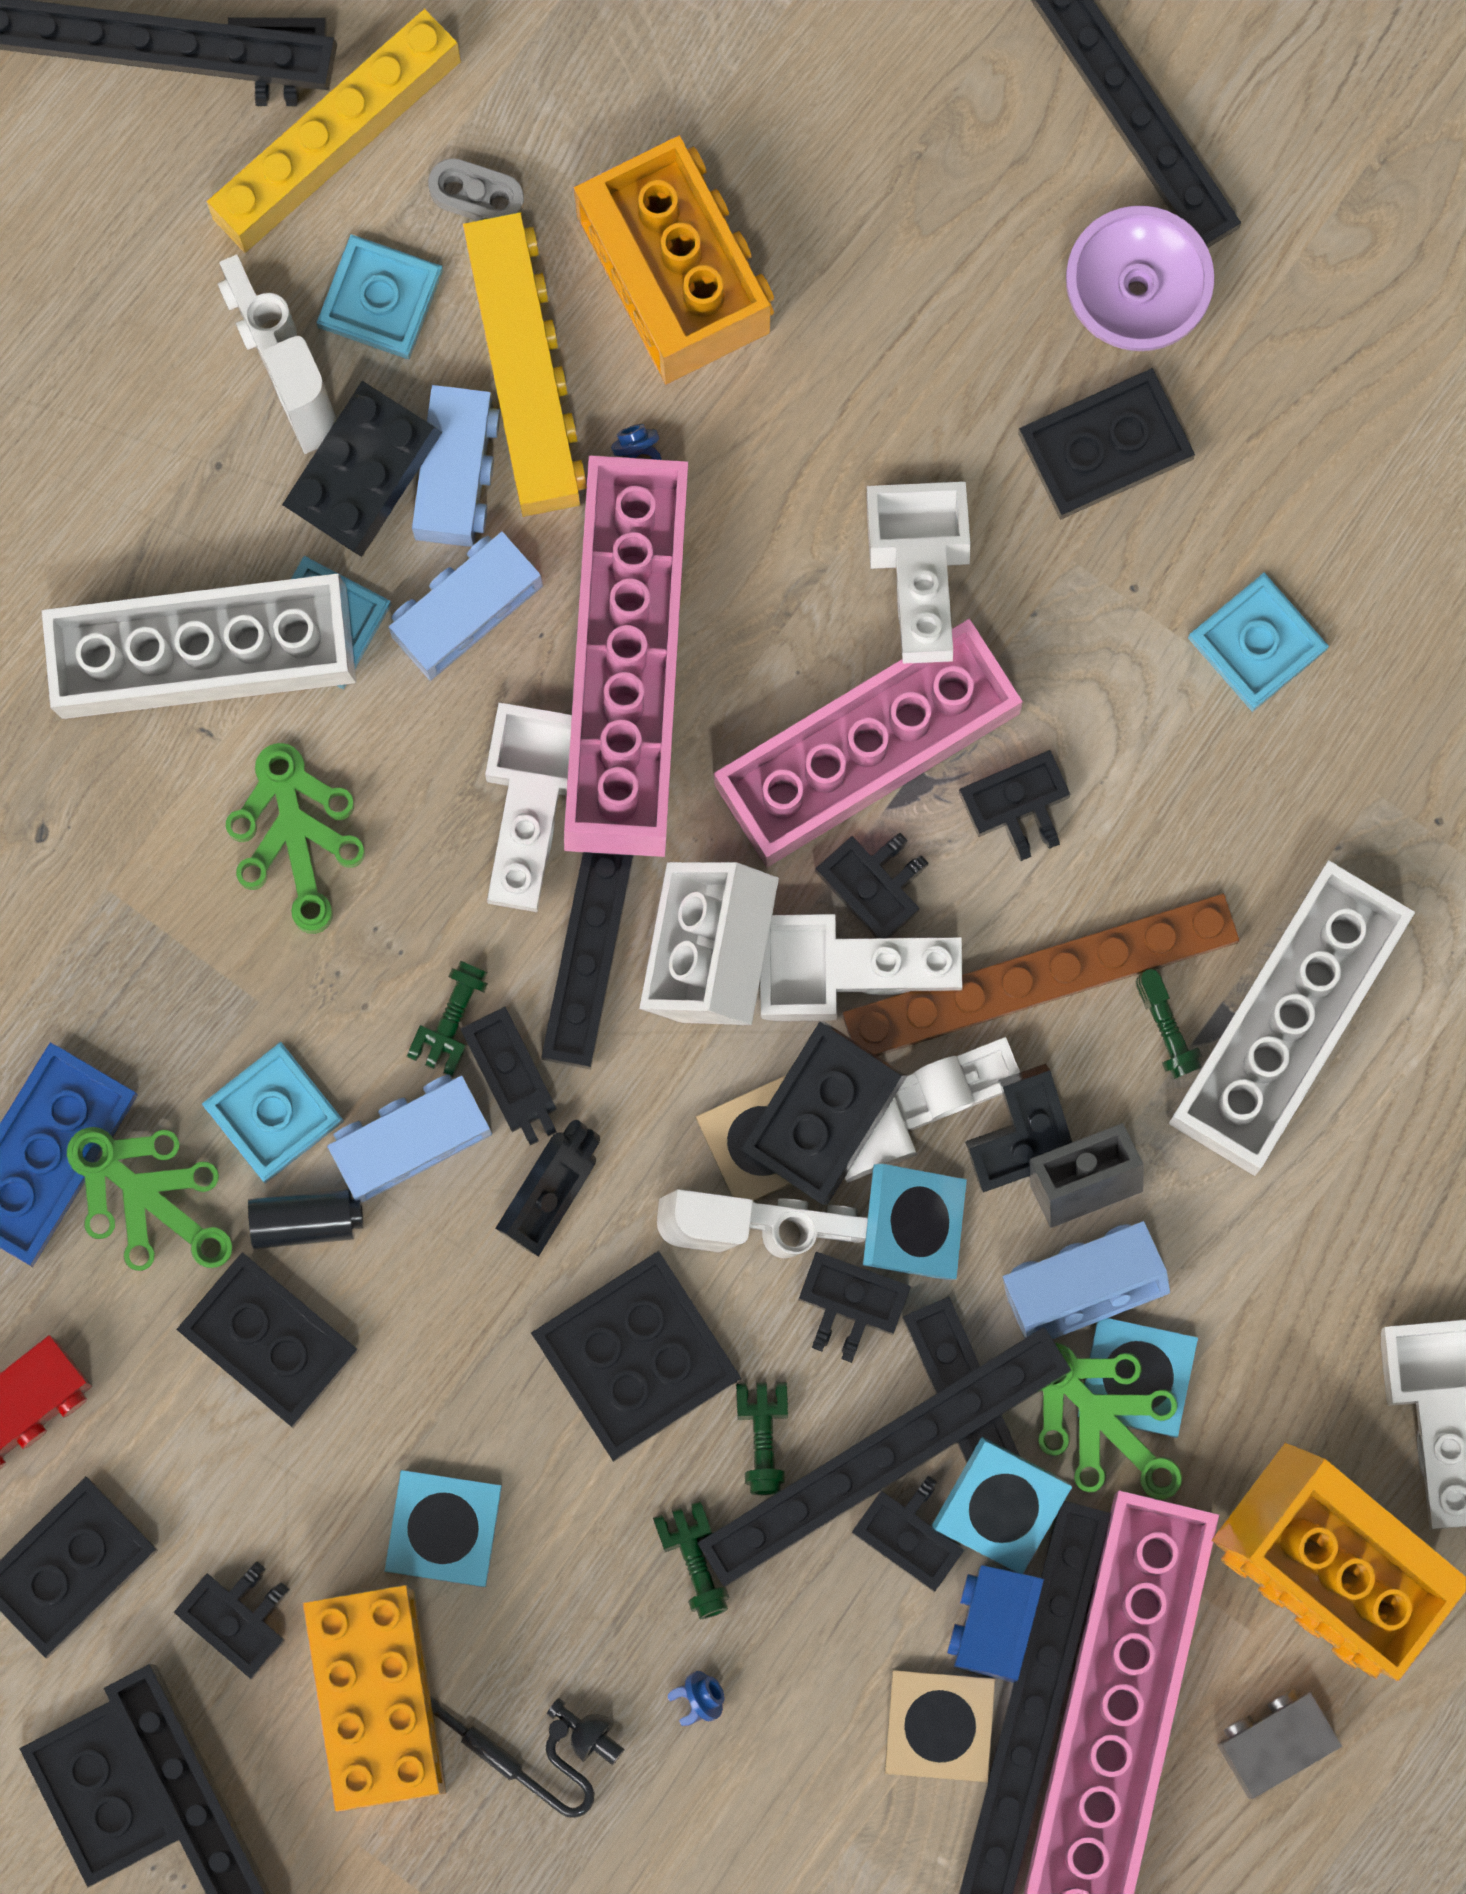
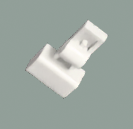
M237 254L220 261L219 263L226 280L217 284L229 311L237 307L240 310L244 320L237 322L236 326L247 350L254 347L257 348L304 454L318 449L337 418L321 374L306 341L302 337L297 336V330L286 301L274 293H263L256 296ZM270 320H280L272 328H261Z
M966 482L867 486L870 569L896 568L898 618L901 631L903 664L953 661L947 565L970 564V532Z
M498 703L485 776L487 782L507 785L508 791L487 898L488 904L533 912L538 911L546 862L549 858L553 839L559 795L567 796L572 715Z
M835 914L772 915L760 977L762 1019L771 1021L836 1020L837 992L899 995L909 991L962 990V938L836 939Z
M1004 1037L959 1056L938 1060L908 1075L845 1176L846 1182L848 1183L873 1173L874 1164L894 1165L916 1156L917 1153L908 1133L909 1131L1002 1095L998 1080L1020 1073L1007 1038Z
M678 1189L659 1199L657 1214L658 1231L666 1242L677 1247L723 1252L744 1243L748 1239L749 1228L762 1230V1239L766 1249L779 1258H791L806 1252L813 1246L816 1238L854 1243L866 1240L868 1218L857 1217L858 1209L853 1207L828 1205L827 1213L810 1211L808 1210V1202L796 1199H778V1206L752 1203L753 1200ZM784 1220L795 1223L800 1230V1241L796 1247L787 1246L780 1239L779 1227Z
M1466 1320L1384 1327L1381 1330V1353L1388 1406L1416 1404L1419 1428L1417 1433V1450L1421 1474L1424 1476L1429 1529L1466 1527Z

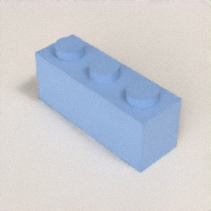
M432 385L427 422L442 431V434L420 467L412 523L415 540L472 547L475 541V534L484 533L487 520V504L480 503L482 485H491L494 468V456H487L486 454L489 437H498L501 414L500 409L493 408L491 392Z
M500 532L493 539L489 535L480 539L468 551L467 556L469 559L455 571L452 567L442 571L430 583L431 591L418 602L414 599L407 601L391 617L394 621L389 626L392 638L429 681L434 679L543 587L540 573L503 532Z
M450 1074L439 1077L423 1087L425 1095L412 1102L407 1103L405 1098L395 1100L378 1111L381 1118L364 1127L360 1121H357L333 1134L336 1141L327 1145L355 1201L361 1199L363 1203L492 1135L462 1075L452 1080Z
M1144 1221L1132 1226L1128 1224L1117 1226L1108 1231L1102 1238L1086 1244L1074 1243L1068 1245L1058 1255L1040 1262L1028 1261L1015 1267L1011 1273L1002 1276L1008 1302L1024 1338L1045 1327L1052 1339H1055L1170 1294L1167 1270Z

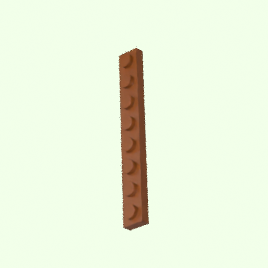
M1223 893L963 974L962 990L909 991L842 1013L849 1038L876 1056L1136 976L1149 969L1155 970L1238 944L1240 940Z

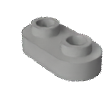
M447 159L439 162L429 175L428 186L431 198L443 210L477 221L520 212L522 214L524 196L522 188L509 175L459 159ZM451 182H458L463 186L462 190L454 195L447 193L445 187ZM497 197H504L509 201L507 207L500 210L493 208L491 202Z

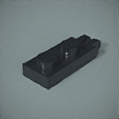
M506 1007L461 1028V1032L511 1131L514 1132L521 1128L530 1146L539 1142L530 1124L538 1119L548 1137L557 1133L549 1116L557 1108Z
M579 1120L570 1122L563 1133H555L495 1229L526 1251L539 1257L594 1168L596 1157L592 1154L600 1143V1135L592 1129H588Z

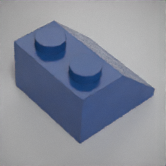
M983 1565L979 1567L977 1576L967 1574L960 1604L968 1605L969 1609L964 1626L954 1624L947 1650L948 1654L956 1656L953 1667L1012 1683L1018 1681L1044 1579Z

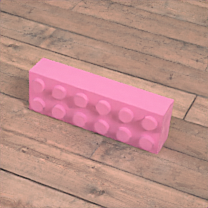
M970 618L952 629L953 661L903 664L901 659L714 773L716 789L766 868L1020 714L1023 701Z

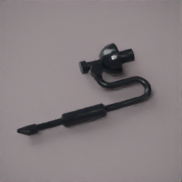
M430 1696L433 1714L462 1736V1744L508 1780H518L554 1810L568 1818H577L585 1815L594 1803L595 1792L592 1784L586 1777L558 1756L556 1752L557 1742L565 1738L569 1734V1728L573 1729L570 1736L571 1746L582 1762L593 1752H596L612 1766L625 1751L622 1746L607 1736L614 1724V1721L604 1715L591 1714L583 1719H579L564 1707L566 1703L560 1698L552 1704L546 1714L552 1719L557 1717L560 1720L553 1721L549 1726V1737L546 1742L547 1757L557 1769L577 1783L585 1794L583 1803L578 1807L571 1808L522 1771V1764L474 1726L471 1728L464 1726L440 1707V1703Z

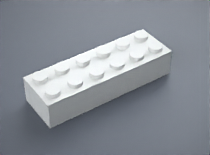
M339 574L42 610L50 708L62 719L356 683L347 586Z
M1328 860L1179 1105L1169 1125L1255 1176L1264 1165L1415 912Z

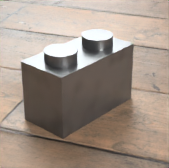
M1123 1123L1030 1159V1187L1050 1228L1143 1192L1144 1164Z
M1292 1689L1267 1704L1272 1712L1271 1714L1255 1723L1251 1716L1248 1715L1223 1730L1228 1739L1219 1743L1218 1747L1248 1799L1256 1798L1342 1747L1311 1692L1298 1697L1295 1690Z

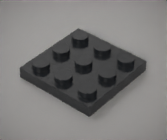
M660 1251L655 1252L531 1332V1335L613 1462L741 1380L735 1367Z

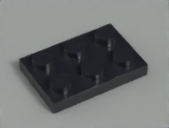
M1153 368L1020 427L1018 431L1020 439L1060 520L1190 462L1195 457V453Z
M361 381L282 505L362 557L441 436L442 431L366 382Z
M819 1021L741 1150L822 1205H828L907 1076L826 1022Z
M243 1252L176 1329L293 1429L359 1352L355 1346Z
M85 1477L0 1559V1612L44 1658L48 1659L158 1549L88 1477Z
M110 1701L19 1748L87 1888L179 1841Z

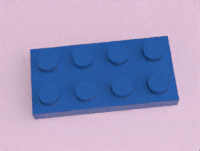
M51 1042L0 1123V1249L32 1268L85 1183V1177L76 1173L68 1162L67 1147L69 1141L78 1131L89 1127L101 1128L113 1137L138 1096L133 1090ZM88 1143L84 1146L82 1154L86 1161L94 1163L100 1159L102 1150L99 1145Z

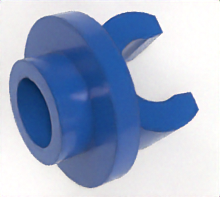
M644 424L633 425L617 433L618 440L611 445L613 455L636 458L641 454H647L650 456V459L662 460L660 453L653 446L660 439L656 429H646Z
M695 1671L689 1674L685 1684L673 1689L667 1696L669 1701L685 1697L691 1704L690 1714L679 1720L681 1726L691 1725L701 1719L713 1721L719 1718L723 1711L725 1699L719 1682L702 1671Z

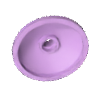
M1128 206L1102 215L1081 233L1069 256L1066 270V287L1072 309L1080 322L1094 336L1107 344L1121 349L1150 351L1172 345L1187 336L1199 324L1208 309L1213 294L1214 267L1205 242L1198 232L1184 219L1156 207ZM1133 282H1141L1145 285L1146 292L1141 295H1135L1129 290V285Z

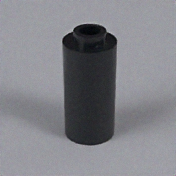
M350 1189L248 1199L249 1230L253 1249L354 1240L355 1229L364 1228L361 1199L357 1201L352 1199Z

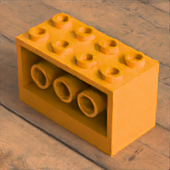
M680 135L574 187L577 219L665 385L769 334L770 316L774 314L770 303L774 300V295L766 278L762 273L754 276L748 259L752 258V255L740 231L733 234L730 231L725 218L729 215V211L724 199L717 188L709 191L703 174L707 173L700 154L694 146L687 149Z
M1288 1443L1283 1444L1211 1540L1225 1552L1221 1558L1224 1564L1244 1578L1248 1576L1258 1583L1260 1587L1257 1590L1264 1597L1280 1608L1285 1606L1297 1615L1294 1621L1304 1630L1318 1639L1322 1637L1333 1645L1331 1651L1338 1658L1354 1669L1360 1668L1374 1679H1377L1380 1673L1399 1682L1466 1592V1576L1325 1458Z
M405 1585L303 1603L335 1812L446 1794L414 1590Z

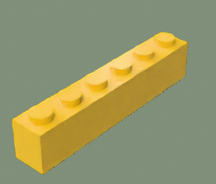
M424 8L206 202L212 219L244 253L249 251L461 62L458 42Z
M521 212L463 224L522 517L580 506L578 490L587 489L582 460L572 461L569 443L578 441L572 413L562 414L559 397L568 395L562 366L553 368L549 350L558 349L553 320L543 321L540 304L549 302L543 273L533 275L530 257L539 256L534 228H524Z

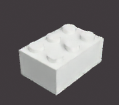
M667 862L639 1009L681 1023L752 1025L779 878L737 862Z

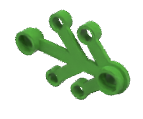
M276 743L266 747L258 755L255 763V773L259 782L241 810H236L227 817L226 830L230 837L237 842L251 840L257 832V819L276 795L280 814L252 857L246 858L238 864L236 876L240 884L248 890L261 888L267 881L269 867L286 843L298 894L297 899L292 905V918L297 927L303 932L317 934L329 927L333 918V910L328 899L317 891L306 838L334 854L338 863L346 868H354L360 865L365 857V849L357 837L351 835L342 836L299 809L295 790L324 805L328 816L335 820H344L353 813L354 800L346 789H332L306 773L304 760L297 749L288 744ZM279 759L287 761L289 763L287 772L283 775L273 774L270 768L274 761ZM336 796H343L348 800L347 808L341 812H335L330 809V802ZM239 818H246L251 824L250 829L244 834H237L232 829L233 823ZM346 844H354L359 848L358 855L352 860H346L340 856V851ZM249 866H257L261 869V875L255 882H247L243 879V872ZM307 903H317L321 908L320 914L314 919L305 918L302 915L303 907Z
M89 1127L82 1129L69 1141L67 1159L71 1168L76 1173L85 1177L88 1214L84 1220V1228L90 1237L94 1239L107 1238L115 1228V1219L107 1211L106 1176L122 1189L128 1242L123 1258L125 1264L130 1269L135 1271L146 1270L154 1262L155 1253L152 1246L148 1243L145 1209L191 1245V1255L199 1265L206 1268H216L227 1262L232 1252V1243L229 1236L218 1228L210 1227L203 1229L158 1193L160 1191L193 1188L198 1192L210 1191L216 1186L219 1179L218 1171L213 1164L198 1162L191 1168L135 1174L119 1160L152 1155L158 1160L171 1159L179 1150L177 1136L169 1130H159L148 1137L114 1140L107 1131L101 1128ZM161 1135L168 1136L173 1142V1149L167 1155L157 1153L154 1148L156 1138ZM95 1143L100 1146L102 1156L97 1162L91 1163L84 1159L82 1151L86 1144ZM200 1167H206L212 1173V1181L208 1186H199L194 1181V1172ZM103 1214L108 1218L109 1228L105 1233L97 1234L92 1231L90 1220L94 1215ZM207 1238H214L220 1245L219 1253L213 1258L204 1256L201 1251V1244ZM143 1246L147 1249L149 1258L144 1265L138 1266L131 1262L129 1255L133 1247Z
M1055 1343L1072 1372L1042 1390L1044 1429L1038 1438L1041 1450L1048 1455L1057 1456L1069 1447L1070 1435L1067 1429L1063 1427L1065 1394L1079 1408V1466L1075 1471L1074 1479L1076 1485L1081 1490L1095 1492L1105 1483L1106 1471L1100 1464L1101 1430L1142 1472L1140 1478L1141 1485L1150 1497L1167 1499L1176 1494L1183 1480L1179 1465L1167 1457L1157 1458L1115 1416H1151L1155 1420L1165 1421L1173 1417L1178 1409L1176 1396L1166 1389L1156 1390L1151 1395L1094 1394L1080 1379L1113 1377L1120 1384H1131L1140 1377L1142 1372V1364L1139 1358L1131 1353H1122L1115 1358H1077L1069 1347L1061 1343ZM1128 1359L1134 1363L1136 1370L1131 1378H1123L1118 1374L1117 1364L1120 1360ZM1162 1395L1169 1398L1172 1404L1169 1413L1161 1415L1154 1410L1153 1400L1157 1396ZM1055 1430L1061 1433L1064 1439L1061 1448L1051 1449L1047 1446L1045 1442L1047 1432ZM1093 1467L1098 1471L1100 1478L1096 1485L1089 1486L1082 1481L1081 1472L1084 1468ZM1166 1468L1170 1471L1172 1481L1168 1486L1161 1487L1154 1482L1153 1472L1156 1469Z

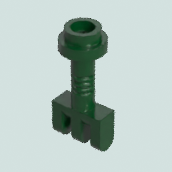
M460 961L457 969H451L448 977L457 982L445 1008L446 1012H443V1016L440 1018L435 1031L422 1025L419 1026L408 1051L407 1058L417 1061L423 1052L424 1045L432 1046L425 1066L435 1069L443 1052L448 1053L450 1057L445 1064L443 1074H450L452 1078L454 1077L467 1049V1045L453 1039L459 1027L458 1022H461L462 1013H465V1009L475 989L485 993L488 983L484 982L488 972L463 961Z
M1153 969L1144 971L1136 978L1135 984L1145 1009H1150L1155 1023H1158L1157 1027L1159 1032H1161V1037H1163V1042L1171 1058L1162 1062L1165 1072L1170 1070L1173 1078L1176 1079L1202 1068L1198 1059L1202 1057L1199 1047L1189 1051L1183 1035L1179 1031L1177 1022H1174L1175 1018L1167 1001L1170 997L1160 974Z
M767 1382L757 1383V1403H747L749 1396L747 1384L736 1383L737 1420H753V1439L755 1440L753 1442L755 1445L754 1470L744 1473L745 1484L750 1485V1494L775 1495L781 1491L780 1484L785 1483V1471L775 1469L774 1446L772 1445L774 1443L772 1440L774 1438L772 1435L773 1419H788L787 1382H777L775 1388L777 1402H767Z
M698 1501L691 1504V1511L697 1521L696 1524L687 1525L682 1508L672 1511L678 1527L677 1531L668 1532V1524L663 1515L653 1517L664 1551L668 1552L680 1548L687 1570L690 1571L689 1575L697 1595L691 1598L688 1604L691 1611L697 1612L699 1619L703 1620L727 1611L726 1601L730 1597L726 1587L715 1588L711 1574L708 1571V1566H706L707 1563L704 1561L705 1557L698 1545L699 1540L712 1534L702 1503Z

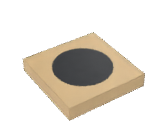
M786 1075L696 1116V1121L732 1197L751 1199L753 1203L792 1185L741 1150Z
M893 1670L885 1774L988 1782L995 1679Z

